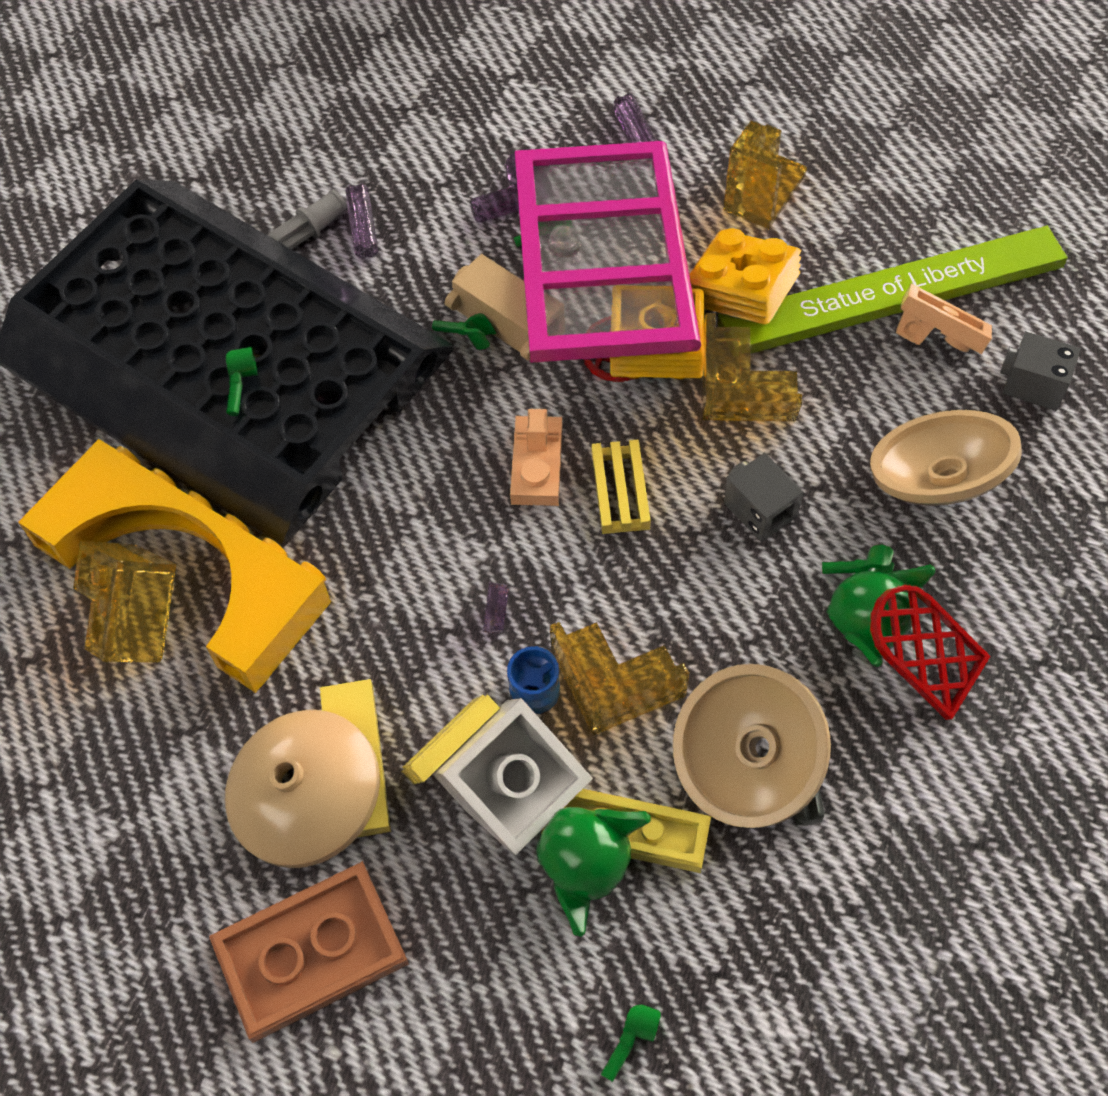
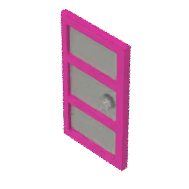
M664 141L515 151L530 363L694 352L701 348V340L667 144Z

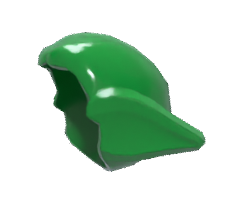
M929 564L912 569L893 571L888 574L877 571L858 572L837 586L827 608L828 616L834 626L844 635L845 639L858 647L873 666H882V655L875 647L870 631L871 612L876 600L886 590L901 585H910L922 589L936 573V569ZM902 591L895 593L897 609H910L908 593ZM888 601L883 610H889ZM911 615L898 616L900 635H907L912 627ZM881 617L883 637L892 636L890 617ZM893 642L886 643L889 649L894 648Z
M567 807L555 812L544 828L536 847L537 860L546 874L554 881L557 899L567 916L573 935L579 937L585 935L591 900L601 899L610 895L623 879L631 859V845L628 836L650 823L651 815L646 811L624 812L609 809L591 811L580 807Z

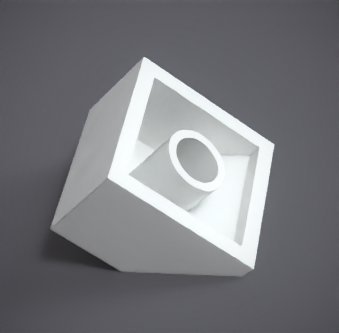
M522 698L506 700L500 706V709L433 773V776L462 808L513 855H517L549 823L554 813L559 809H563L593 779Z

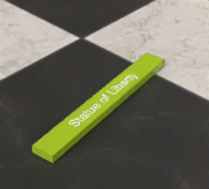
M1048 225L788 295L781 303L770 323L766 325L725 314H718L717 325L734 359L903 312L900 309L902 299L911 283L942 300H948L1064 268L1068 257Z

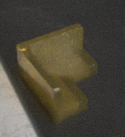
M751 120L730 148L723 210L770 229L806 176L807 167L778 155L782 130L767 124L764 126Z
M706 313L704 323L702 420L796 422L802 406V394L798 393L797 371H750V327H716V313Z
M80 541L73 589L91 599L85 650L103 662H160L163 658L176 564L134 544Z
M560 622L550 625L551 651L593 736L686 696L689 671L684 663L675 666L665 645L618 664L597 622L567 635Z

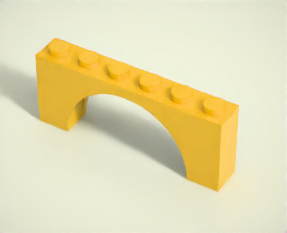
M100 439L81 456L18 522L35 547L68 569L98 546L114 538L137 531L151 529L176 530L189 533L209 542L230 563L231 593L223 620L214 636L206 645V648L217 668L255 693L331 603L325 585L326 578L315 566L305 561L299 565L288 558L285 550L272 539L265 537L261 541L250 534L247 526L231 514H227L225 517L213 511L210 503L200 494L194 491L186 494L178 489L174 481L160 469L154 468L152 471H149L141 466L137 457L128 449L122 446L114 449Z

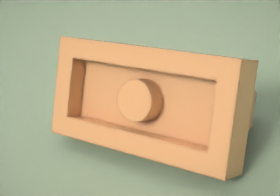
M912 283L903 296L900 308L903 310V314L898 323L896 333L917 345H920L934 328L941 330L940 333L945 335V341L963 352H969L972 349L982 354L992 339V325Z
M528 409V416L515 417L510 489L511 505L559 506L563 425L562 417H547V409Z

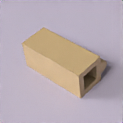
M480 254L470 265L463 266L452 280L453 290L445 299V306L453 311H459L468 318L478 313L484 314L496 330L495 336L519 351L520 356L530 361L524 281L488 257ZM544 294L547 335H565L564 307Z

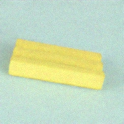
M639 439L629 440L628 446H620V441L610 442V447L602 448L601 443L592 444V460L602 534L650 530L651 520ZM630 458L639 519H631L622 459ZM612 460L620 515L619 521H611L603 461Z
M481 695L473 699L402 767V772L413 784L425 782L500 707L489 695Z

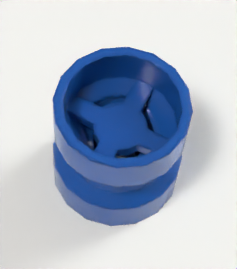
M538 646L525 647L517 651L510 658L507 666L510 698H522L535 714H542L550 710L557 703L560 696L559 664L551 652ZM527 687L537 688V690H531Z

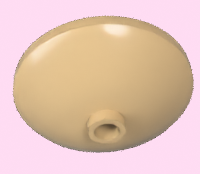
M951 410L921 416L893 429L874 448L870 465L876 484L887 494L917 505H949L977 498L1000 485L1012 474L1019 464L1022 447L1018 431L1007 420L982 411Z
M742 664L731 666L712 674L702 681L688 696L675 724L673 757L683 788L702 811L728 825L761 828L781 823L793 817L814 798L824 781L829 766L831 752L830 732L825 714L819 702L811 691L798 679L770 666ZM762 738H765L769 743V751L764 757H760L756 752V744Z
M302 710L274 719L252 735L239 751L230 769L225 789V809L231 830L247 851L275 866L301 868L329 860L346 849L360 835L372 816L380 787V772L376 754L365 735L350 721L335 713L322 710ZM294 769L291 780L282 783L284 774L288 770Z

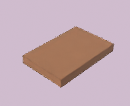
M363 861L209 936L247 1036L252 1043L409 965Z

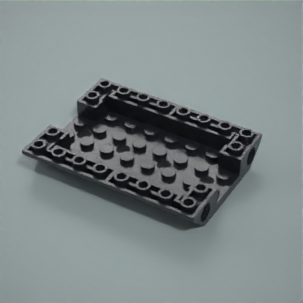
M136 179L11 298L0 331V366L219 508L235 516L256 532L272 539L282 548L288 544L343 480L339 459L386 405L400 413L454 351V345L181 184L175 181ZM107 261H123L115 269L105 270L101 268ZM190 302L194 304L185 313L171 312L172 307L178 303ZM265 347L267 349L262 356L255 358L257 375L242 378L243 387L239 415H228L226 412L230 377L226 364V354L236 349ZM336 391L342 395L339 401L330 405L321 404L317 401V398L324 392Z

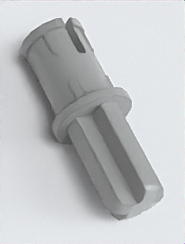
M332 189L328 194L307 208H297L294 217L268 233L267 236L292 250L311 236L314 239L318 238L322 229L348 214V206L340 193Z

